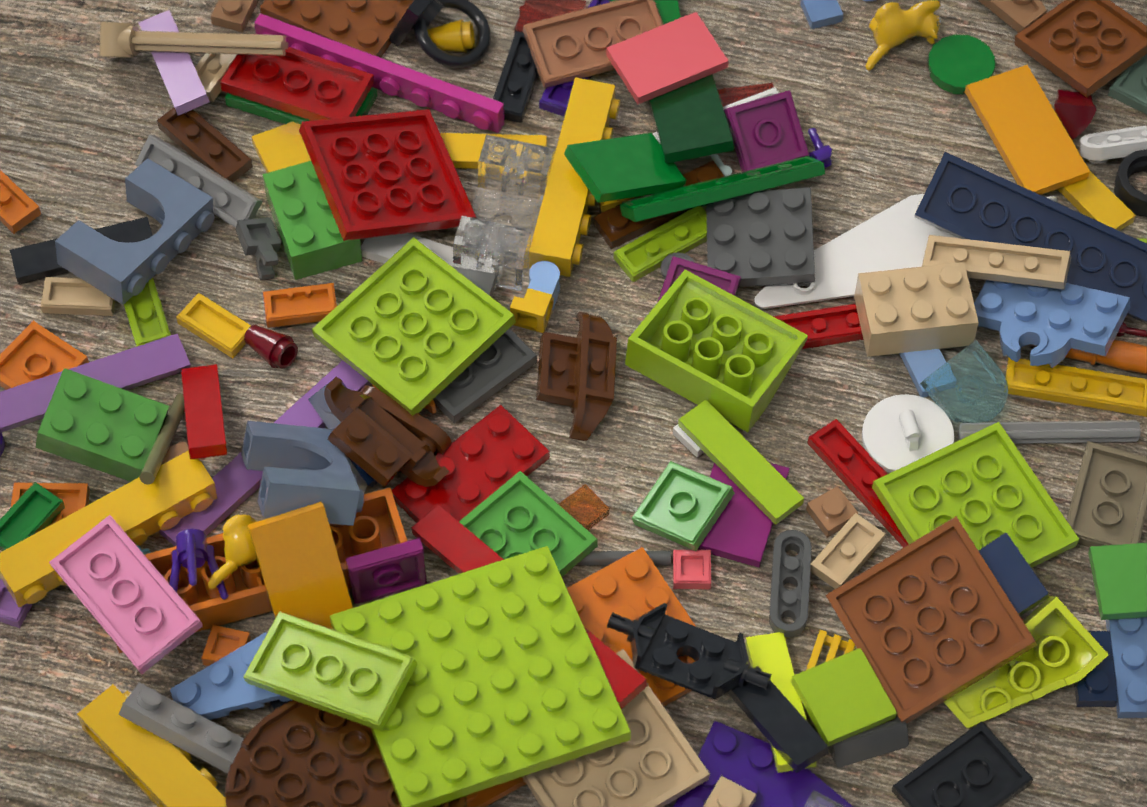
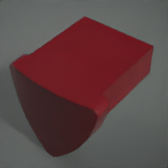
M1057 90L1056 101L1054 102L1055 112L1071 140H1073L1091 123L1097 110L1096 105L1093 104L1092 94L1086 98L1080 92Z

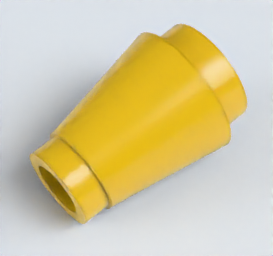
M463 19L428 29L430 38L441 50L467 52V49L475 47V33L471 21L464 22Z

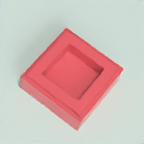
M673 550V589H711V550Z

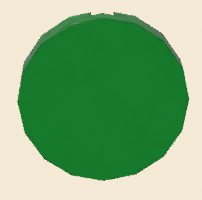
M954 34L940 39L933 45L927 64L930 77L937 86L953 94H964L966 85L994 75L995 56L990 47L982 40L970 35Z

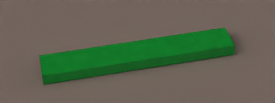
M805 156L623 201L620 204L621 214L637 222L825 175L824 163L815 158Z

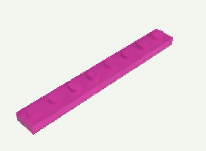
M260 14L254 22L256 34L285 35L288 47L373 74L374 84L372 87L380 89L388 95L399 96L412 101L417 106L442 112L449 118H458L473 124L479 129L490 130L498 134L505 124L504 103L263 14Z

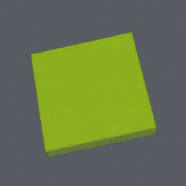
M861 648L792 676L791 683L821 738L828 746L895 719L897 715L894 706Z

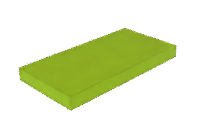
M279 611L243 678L247 684L383 731L417 666V662L414 657Z

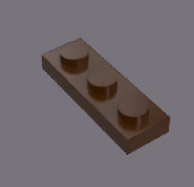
M174 107L157 120L158 128L192 158L232 183L253 167L250 157L194 110L178 115Z

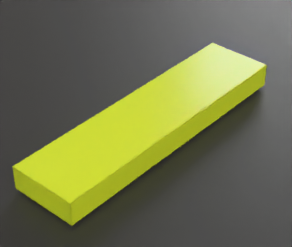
M777 632L746 637V649L751 667L759 666L763 672L772 674L770 680L806 720L802 701L791 683L794 671L784 633ZM771 744L777 772L792 771L793 768ZM817 761L806 768L816 767Z

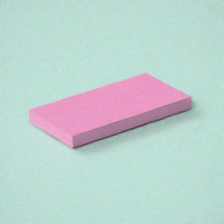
M111 515L49 562L56 573L141 675L203 626L199 618Z

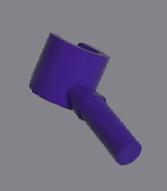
M810 128L808 134L815 150L809 153V157L820 160L824 163V168L832 165V160L830 159L832 155L831 147L829 145L824 146L816 129Z

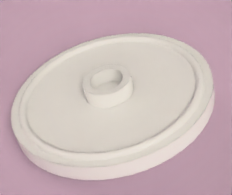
M902 394L885 398L872 407L864 420L862 442L870 457L885 471L891 473L954 442V430L949 417L937 404L920 396Z

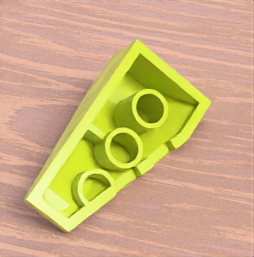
M1050 596L1023 620L1037 646L947 699L944 703L966 728H969L981 721L984 722L1026 702L1036 700L1052 691L1080 681L1109 654L1058 597Z

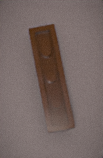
M710 161L683 174L686 179L684 186L724 177V174L714 161ZM648 195L637 196V197H634V198H632V199H636V198H640V197H644V196H648ZM617 205L594 216V226L612 250L658 228L692 208L634 222L622 216L620 205Z

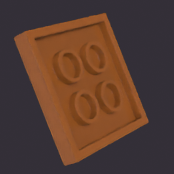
M1064 0L1016 34L1015 46L1087 98L1147 54V26L1111 0Z

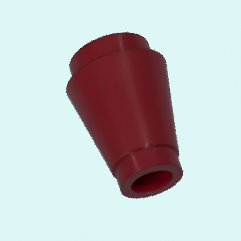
M258 325L250 326L245 333V343L272 368L285 369L294 362L298 353V346L294 343L292 337Z

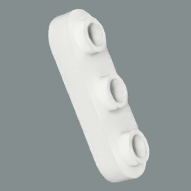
M1147 125L1087 134L1080 139V155L1091 163L1099 164L1106 162L1108 159L1125 158L1135 151L1147 149Z

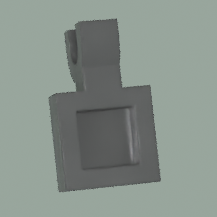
M271 217L238 220L235 230L245 256L256 255V266L260 280L274 279L275 272L272 265H278L279 259L276 253L279 252L281 241Z

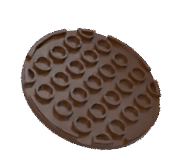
M295 700L275 709L248 733L241 743V748L236 754L233 764H230L226 781V807H401L371 727ZM467 795L433 807H467Z

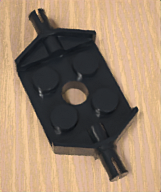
M665 603L642 615L639 620L635 619L633 621L612 612L609 618L607 628L628 635L627 641L631 644L634 668L709 698L718 699L736 686H742L744 681L764 688V690L767 689L772 674L750 667V664L747 663L748 656L744 636L740 632L736 642L665 615L668 605ZM689 656L695 662L691 664L684 663L678 657Z

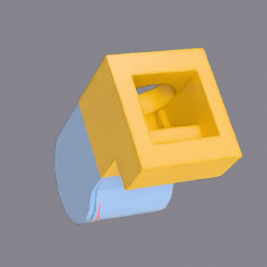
M539 261L530 268L529 286L524 299L514 296L510 305V312L514 314L516 321L513 324L514 326L540 333L545 332L560 292V271L554 263Z

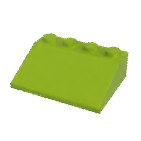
M685 269L628 338L625 365L697 405L707 399L729 423L748 433L768 407L807 341L808 335Z

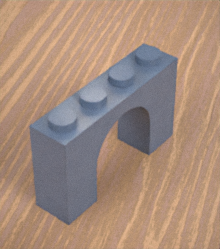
M148 158L125 178L126 199L128 203L153 217L162 225L156 234L139 242H118L107 238L78 220L55 241L58 265L122 305L133 295H138L151 278L156 274L162 273L168 263L179 252L183 253L186 251L191 241L201 232L207 231L214 221L213 197Z
M247 420L241 455L247 470L263 471L257 500L263 518L274 517L322 501L329 524L354 525L356 512H361L363 508L364 493L358 487L356 474L352 473L350 459L346 458L342 451L327 440L334 429Z

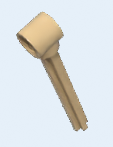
M100 22L99 56L133 58L140 51L285 56V50L288 49L285 35L140 31L139 27L132 23Z

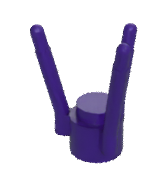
M186 529L176 535L177 549L171 552L172 570L169 584L177 593L181 564L183 567L188 568L191 586L197 584V568L203 566L205 561H207L212 574L219 568L215 560L214 547L207 545L204 531ZM222 581L217 588L221 598L227 599L228 593L224 581Z

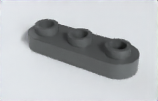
M787 530L780 533L775 539L773 548L769 624L775 633H784V637L787 638L801 634L806 627L808 618L812 547L809 538L797 530ZM793 550L797 552L798 555L788 556L785 552ZM787 583H791L795 585L796 588L793 590H788L784 587V585ZM790 617L794 622L786 624L781 619Z

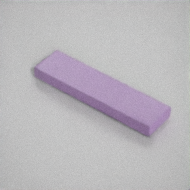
M170 10L138 22L142 31L179 32ZM151 51L178 115L210 102L189 53Z

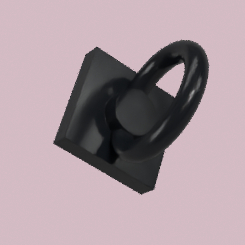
M414 0L389 36L390 41L399 47L414 28L417 42L422 50L435 62L451 68H465L476 64L485 56L491 42V31L485 15L469 0ZM443 8L460 10L473 21L477 29L478 39L475 47L470 52L460 55L447 53L437 47L430 38L428 27Z

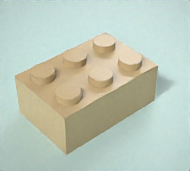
M964 262L858 273L854 298L867 357L973 345L979 322Z

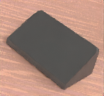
M896 715L895 719L829 746L834 763L837 767H843L906 748L909 745L906 722H901Z

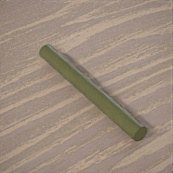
M183 393L176 395L142 469L140 480L144 484H152L184 415Z

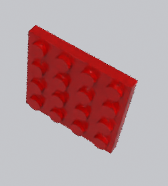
M430 109L303 121L301 123L300 135L343 241L473 225L476 215Z

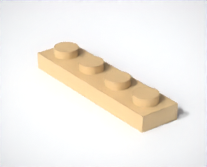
M929 235L922 266L964 262L968 278L1065 289L1071 253L1070 251Z

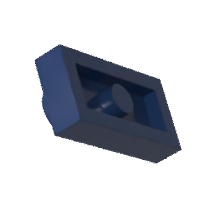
M1088 631L1109 655L1084 678L1074 683L1076 706L1115 707L1118 699L1110 631Z

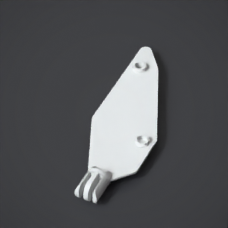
M924 194L911 195L815 249V282L766 285L755 296L754 302L758 308L768 309L852 297L855 295L858 273L921 267L929 235L959 237L915 218L914 215ZM1056 196L1046 197L1058 203Z

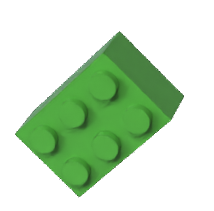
M311 161L262 174L266 198L295 280L362 262L360 239L343 241Z
M64 368L37 432L36 448L131 482L140 477L167 417L169 406Z

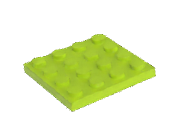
M413 237L311 330L314 337L381 392L393 398L411 415H414L429 404L516 321L513 313Z
M1000 422L874 480L872 489L908 544L913 543L957 516L977 550L1007 533L1031 568L1077 546L1079 541L1078 536Z

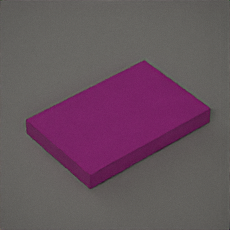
M714 463L710 478L732 486L735 494L697 550H711V555L760 568L773 522ZM770 463L786 480L788 479L790 468Z

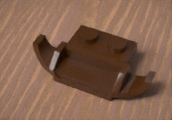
M579 311L576 315V321L579 322V333L576 338L550 332H543L540 338L536 400L571 407L574 419L569 432V438L587 441L607 414L614 400L617 338L613 337L611 328L602 317Z
M337 376L325 387L324 396L331 412L341 422L330 433L327 440L383 487L399 472L414 483L425 487L436 485L449 472L447 468H441L438 465L436 457L427 443L424 444L374 402L372 397L344 387L342 380Z

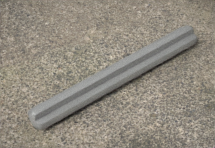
M1137 420L1000 422L1014 444L1087 443V441L1137 442L1141 435L1140 423ZM997 422L961 423L958 429L959 440Z

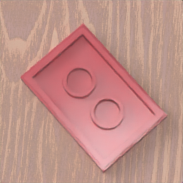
M697 12L606 48L608 59L637 105L728 68V59Z

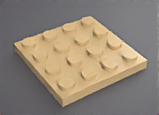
M624 649L616 653L634 668L632 660ZM648 685L621 710L631 731V740L522 776L541 807H664L709 780L710 773Z

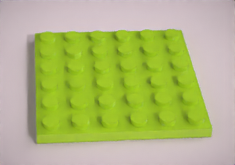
M548 546L330 615L333 630L414 657L417 662V666L383 731L371 728L401 807H433L631 740L629 726Z

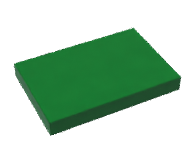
M652 133L567 145L564 155L598 203L656 194L684 187L686 179L676 165L665 162L661 145Z

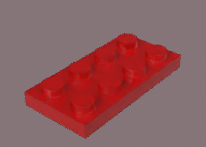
M288 47L285 50V56L237 54L220 84L221 91L314 121L355 117L374 84V75Z
M500 405L452 442L443 455L438 453L435 456L438 465L449 470L436 485L425 487L406 478L391 491L395 502L416 523L438 505L457 521H460L519 471L526 476L531 474L550 458V451Z

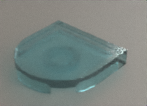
M977 340L920 383L933 401L951 420L957 423L990 422L1002 411L1008 397V386L1003 372Z

